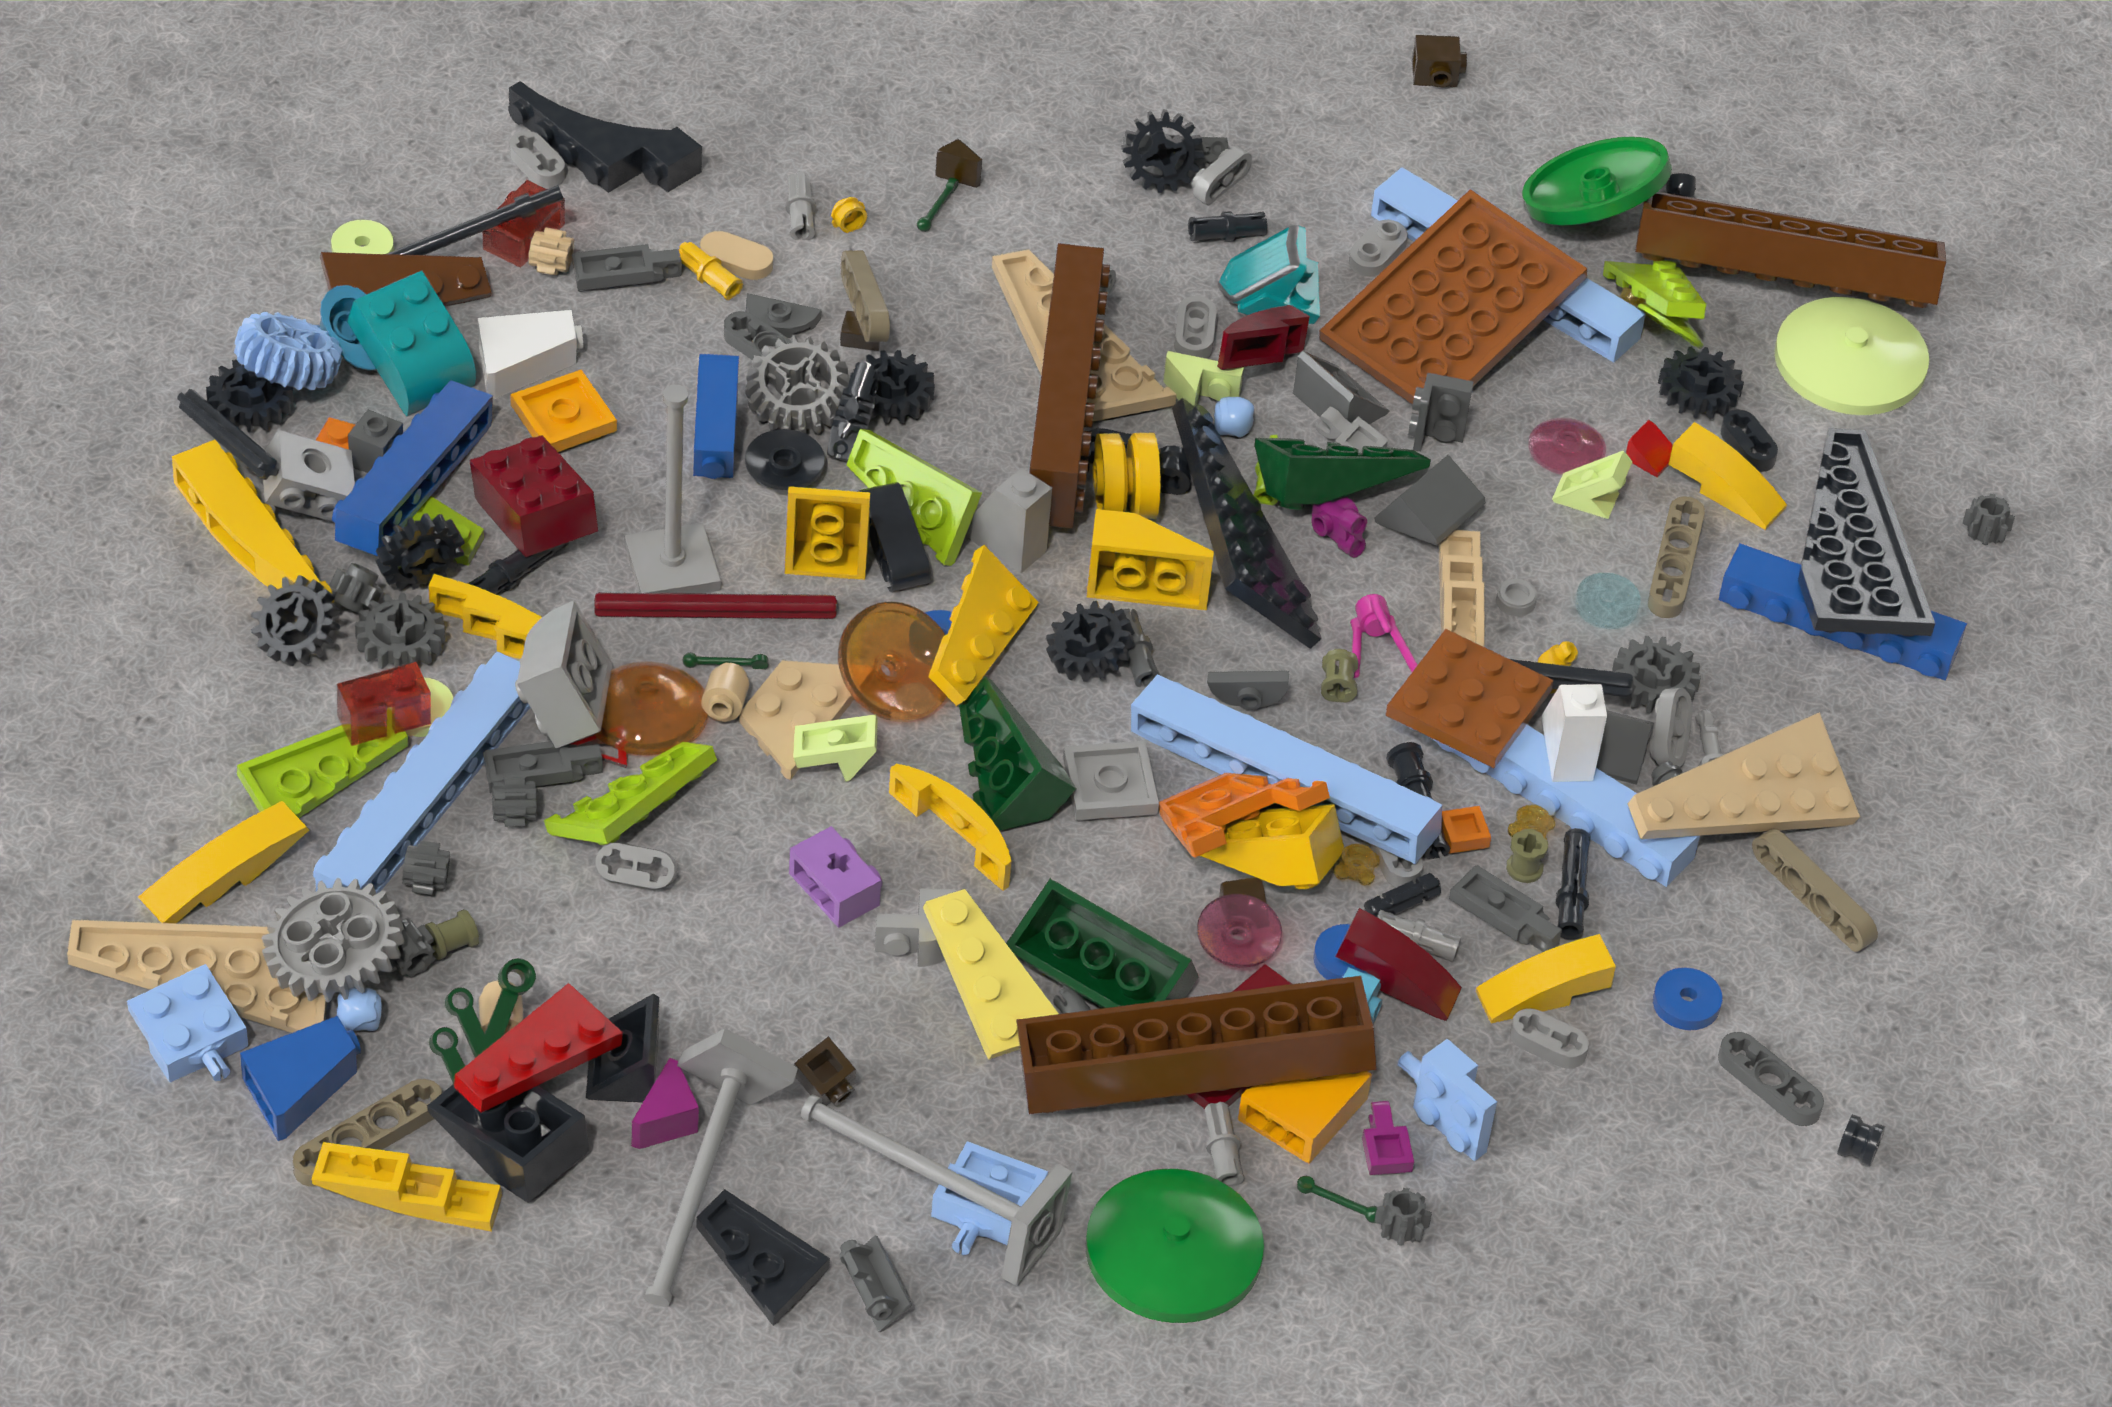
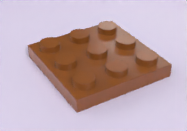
M1445 629L1387 704L1385 716L1495 768L1552 691L1554 680Z

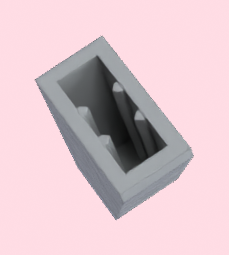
M1020 468L997 487L977 509L965 537L980 547L985 545L998 559L1022 573L1047 552L1052 487L1023 468Z

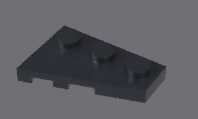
M726 1189L696 1217V1228L773 1326L829 1269V1257Z

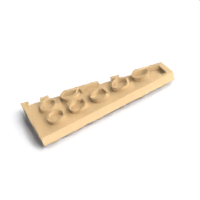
M1820 712L1637 793L1627 803L1640 839L1762 832L1773 828L1792 830L1853 825L1860 818Z
M72 920L67 952L69 965L151 990L206 964L241 1018L290 1033L325 1021L327 1002L323 993H318L313 1001H308L305 990L297 997H294L290 987L281 989L277 978L271 977L262 950L265 949L262 936L269 934L267 927Z

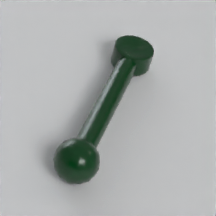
M950 177L946 188L927 215L918 219L917 227L921 232L930 230L932 219L949 195L957 189L958 179Z
M689 652L682 659L683 665L687 668H694L697 665H721L723 663L752 666L753 669L766 670L768 668V657L764 654H756L752 658L701 657Z
M1302 1176L1298 1179L1297 1189L1301 1193H1314L1365 1215L1367 1221L1376 1223L1377 1206L1366 1207L1315 1185L1313 1178L1310 1176Z

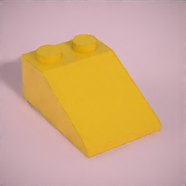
M789 487L785 574L865 580L870 522V493Z
M1096 509L1086 597L1207 610L1214 551L1137 513Z
M1335 804L1310 806L1301 811L1291 808L1259 810L1260 814L1252 819L1235 820L1226 824L1224 834L1227 844L1200 856L1277 886L1295 885L1296 889H1309L1321 882L1345 850Z

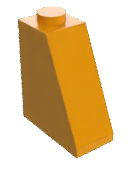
M1364 1071L1357 1074L1317 1077L1311 1080L1301 1079L1270 1085H1256L1246 1089L1241 1095L1238 1120L1310 1164L1368 1099L1372 1074Z

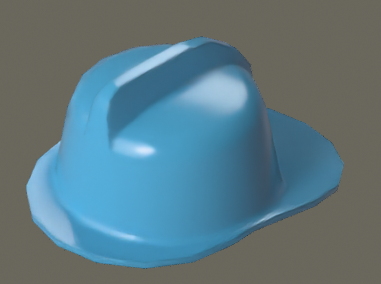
M349 285L336 286L328 291L321 301L320 329L329 331V336L339 341V346L342 348L341 355L347 362L357 368L376 370L347 323L354 300L367 294L359 288Z

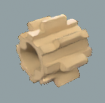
M545 227L544 232L535 231L528 256L529 265L537 266V272L554 276L558 275L559 271L568 272L572 263V254L574 253V238L566 237V231Z

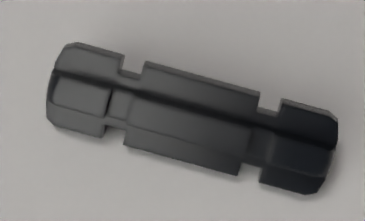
M1427 873L1416 878L1415 884L1412 880L1383 893L1382 899L1379 895L1367 900L1364 903L1365 911L1378 917L1380 909L1394 915L1400 914L1422 904L1423 898L1425 901L1439 896L1441 893L1440 881L1432 873Z

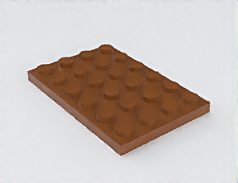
M1470 189L1319 330V339L1413 405L1416 387L1424 388L1427 373L1474 381V386L1587 278V268Z

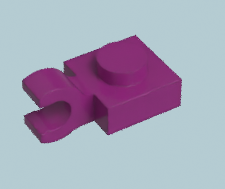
M1389 1101L1371 1102L1373 1114L1368 1116L1371 1129H1364L1362 1135L1369 1175L1412 1172L1414 1158L1407 1126L1394 1127Z

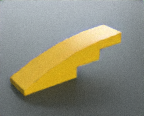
M434 574L429 583V603L433 602L435 604V613L463 619L464 633L497 640V652L518 659L522 658L527 634L542 618L541 616L509 599L464 582Z
M281 801L249 817L208 842L172 868L139 895L138 898L161 923L176 924L200 902L206 908L212 905L238 881L244 886L251 883L310 830Z
M326 1142L322 1144L311 1178L313 1185L363 1203L408 1216L491 1232L503 1195L500 1185L457 1179L455 1169L412 1164L408 1153Z

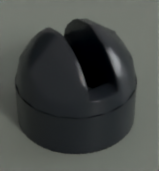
M1685 173L1670 175L1666 183V193L1694 197L1696 178L1693 175Z

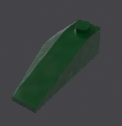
M1255 438L1254 443L1266 494L1280 501L1281 507L1294 510L1304 509V504H1321L1429 468L1431 459L1410 449L1363 446L1362 453H1358V449L1341 445L1340 443L1327 442L1326 449H1322L1317 446L1306 445L1302 439Z
M985 676L968 698L959 705L964 743L973 746L975 761L973 760L968 764L969 775L978 777L979 790L972 794L973 801L991 818L999 831L1050 819L1060 806L1066 803L1070 795L1077 788L1052 752L996 684Z

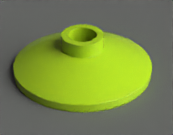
M1640 303L1637 308L1646 313L1649 318L1664 328L1681 336L1698 349L1703 348L1704 345L1700 337L1687 322L1689 318L1665 316L1648 304Z

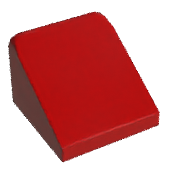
M1648 420L1629 439L1626 454L1633 461L1632 464L1658 477L1669 466L1673 444L1655 423Z

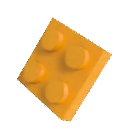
M582 369L510 394L511 407L531 436L538 437L543 435L557 452L617 431V419Z

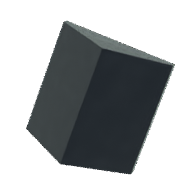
M654 993L609 1018L623 1032L621 1046L589 1060L586 1098L588 1100L643 1103L656 1080L660 997Z

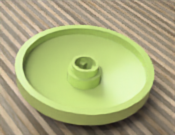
M1829 297L1814 300L1798 307L1783 321L1775 344L1777 367L1791 388L1805 399L1820 407L1851 415L1881 414L1905 405L1921 390L1929 367L1927 345L1914 325L1894 310L1860 298Z

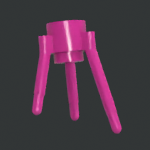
M1378 594L1362 597L1355 605L1357 617L1350 621L1353 631L1352 653L1356 654L1358 658V669L1354 672V678H1358L1360 675L1362 632H1366L1373 637L1390 633L1409 669L1413 672L1417 667V663L1400 634L1394 617L1390 615L1385 598Z

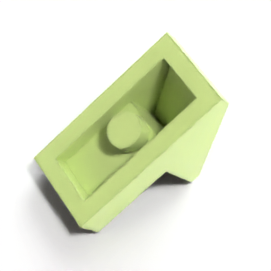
M1168 351L1163 382L1177 394L1176 398L1178 400L1184 398L1193 406H1196L1199 395L1211 397L1217 401L1228 396L1239 397L1244 367L1221 370L1217 367L1218 361Z
M1624 451L1567 471L1563 473L1552 500L1555 503L1609 519L1619 495L1618 491L1624 486L1626 476L1633 461Z
M876 714L795 726L793 758L797 768L838 763L845 781H850L877 751L878 719Z

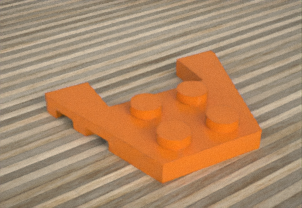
M1224 773L1160 801L1159 811L1162 820L1191 856L1198 857L1227 844L1224 830L1226 829L1225 825L1230 822L1252 819L1260 814V809L1273 803L1301 811L1330 798L1327 783L1324 781H1314L1311 787H1300L1299 779L1286 778L1277 783L1268 784L1267 776Z

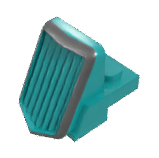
M1290 225L1232 257L1217 283L1225 296L1231 302L1238 304V312L1246 315L1274 307L1292 305L1310 316L1309 324H1315L1320 317L1318 262L1307 258L1306 228L1299 225Z

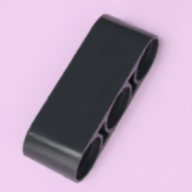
M894 482L859 490L858 492L870 493L869 540L884 581L889 582L891 587H887L889 592L929 584L931 581L929 561L900 483Z

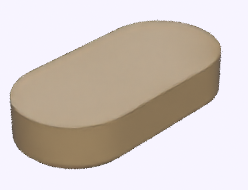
M724 231L710 232L701 239L700 249L710 257H718L722 262L721 265L732 274L750 280H759L767 277L772 272L773 254L764 245Z

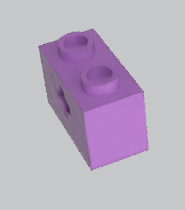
M832 826L790 848L789 874L838 928L880 906L882 879L878 871L872 865H867L859 857L851 841L847 838H842Z

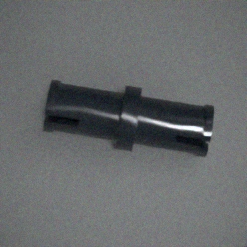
M1231 211L1222 212L1220 216L1190 217L1188 220V234L1191 241L1223 238L1224 242L1234 241L1235 237L1265 236L1267 234V218H1265L1264 211L1233 215Z

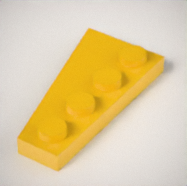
M985 545L975 550L971 560L974 563L970 574L965 576L961 590H963L959 604L953 608L949 619L952 621L948 634L942 638L928 676L956 706L968 698L1039 603Z

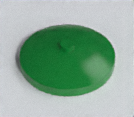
M1616 137L1599 140L1566 151L1543 164L1525 182L1522 196L1529 215L1535 220L1553 225L1589 223L1625 212L1651 198L1669 180L1672 173V165L1667 149L1656 140L1644 137Z
M1156 1169L1138 1173L1122 1180L1100 1198L1090 1215L1085 1246L1087 1262L1092 1275L1102 1290L1116 1303L1148 1319L1169 1323H1189L1216 1317L1230 1310L1246 1297L1256 1283L1261 1270L1264 1239L1260 1223L1253 1209L1240 1194L1228 1185L1211 1176L1195 1171Z

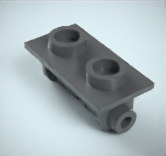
M875 1235L865 1245L857 1243L856 1240H848L840 1247V1260L845 1264L866 1306L867 1314L871 1316L878 1332H882L912 1306V1303L878 1236Z

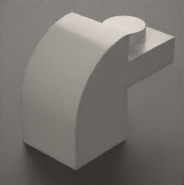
M920 888L918 915L876 914L875 952H887L894 956L917 953V967L931 966L944 961L945 958L923 906L926 901L960 890Z

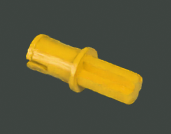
M683 242L679 246L681 263L697 275V280L700 283L706 282L723 295L726 300H730L740 293L743 281L724 268L718 257H710L692 242Z

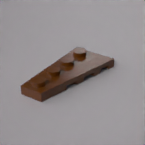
M321 252L320 254L329 291L336 286L349 285L359 288L365 294H369L419 271H423L444 306L489 298L492 293L482 257Z

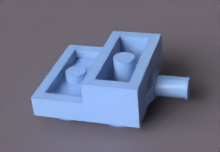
M206 964L127 1001L128 1011L148 1041L151 1055L169 1082L204 1067L208 1068L214 1081H221V1075L225 1079L230 1074V1069L226 1066L223 1058L248 1047L246 1026Z
M1448 1039L1422 1057V1062L1414 1057L1410 1051L1404 1053L1398 1060L1397 1065L1415 1079L1417 1089L1413 1108L1421 1121L1436 1127L1446 1136L1448 1143L1454 1150L1464 1152L1473 1161L1487 1153L1497 1101L1475 1083L1478 1065Z
M968 1141L956 1163H950L948 1169L1019 1206L1026 1202L1048 1175L1046 1170ZM940 1184L938 1185L933 1194L931 1217L961 1229L952 1243V1248L956 1253L959 1254L962 1248L961 1255L969 1254L970 1248L977 1236L987 1237L1005 1245L1008 1244L1011 1221Z

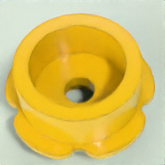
M848 197L838 201L831 213L833 218L832 225L835 228L840 227L845 233L862 228L867 220V213L863 202L858 201L856 197Z

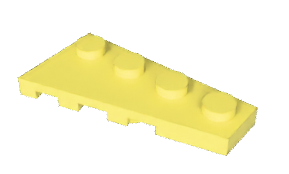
M965 889L925 902L923 906L924 912L988 1059H992L1019 1050L1016 1019L1059 1013Z

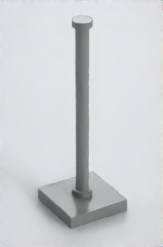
M674 384L666 387L663 391V402L667 405L665 529L624 535V545L638 593H707L721 590L720 576L703 523L681 526L684 406L688 402V391L685 387Z
M726 1028L683 1050L677 1065L720 1089L653 1285L647 1287L644 1294V1299L647 1302L662 1307L670 1305L672 1294L669 1291L736 1098L752 1105L793 1084L798 1070L797 1067Z
M814 1094L806 1100L802 1108L801 1118L809 1122L815 1119L1011 1221L1001 1278L1016 1286L1061 1232L1072 1171L1059 1164L1052 1169L1026 1202L1019 1206L822 1104V1098Z

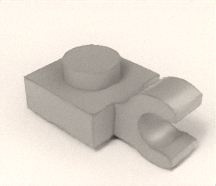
M1331 406L1321 415L1320 419L1322 421L1316 427L1317 431L1324 437L1336 439L1334 443L1354 447L1359 450L1358 453H1362L1363 446L1386 447L1389 441L1359 416L1350 423L1338 410Z

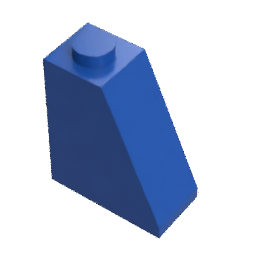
M699 354L693 476H703L711 479L720 477L733 478L739 356Z
M338 1016L240 1053L242 1079L277 1141L286 1139L357 1073L356 1055L361 1054L360 1044L352 1029L346 1031Z

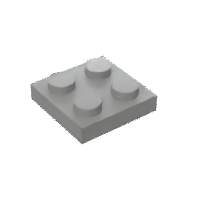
M1146 741L1064 746L1063 761L1065 771L1077 788L1070 795L1075 821L1158 814L1159 801Z

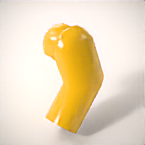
M1563 641L1560 645L1556 644L1541 654L1538 662L1570 666L1571 662L1577 659L1578 650L1572 642ZM1552 689L1550 694L1555 693L1557 689Z

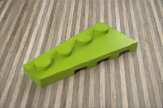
M390 707L238 764L237 776L259 812L283 801L300 818L408 747V735Z

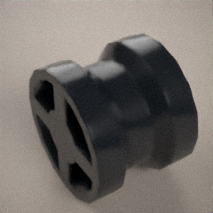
M1173 445L1160 448V492L1173 495L1185 493L1190 486L1191 472L1183 447Z
M1852 1114L1842 1136L1837 1154L1843 1157L1850 1155L1858 1157L1862 1164L1870 1167L1880 1146L1886 1126L1878 1123L1872 1126L1863 1123L1860 1116Z

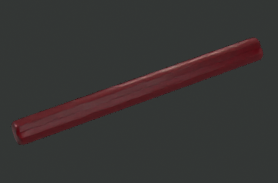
M598 592L594 598V612L598 617L834 619L837 614V600L834 595Z

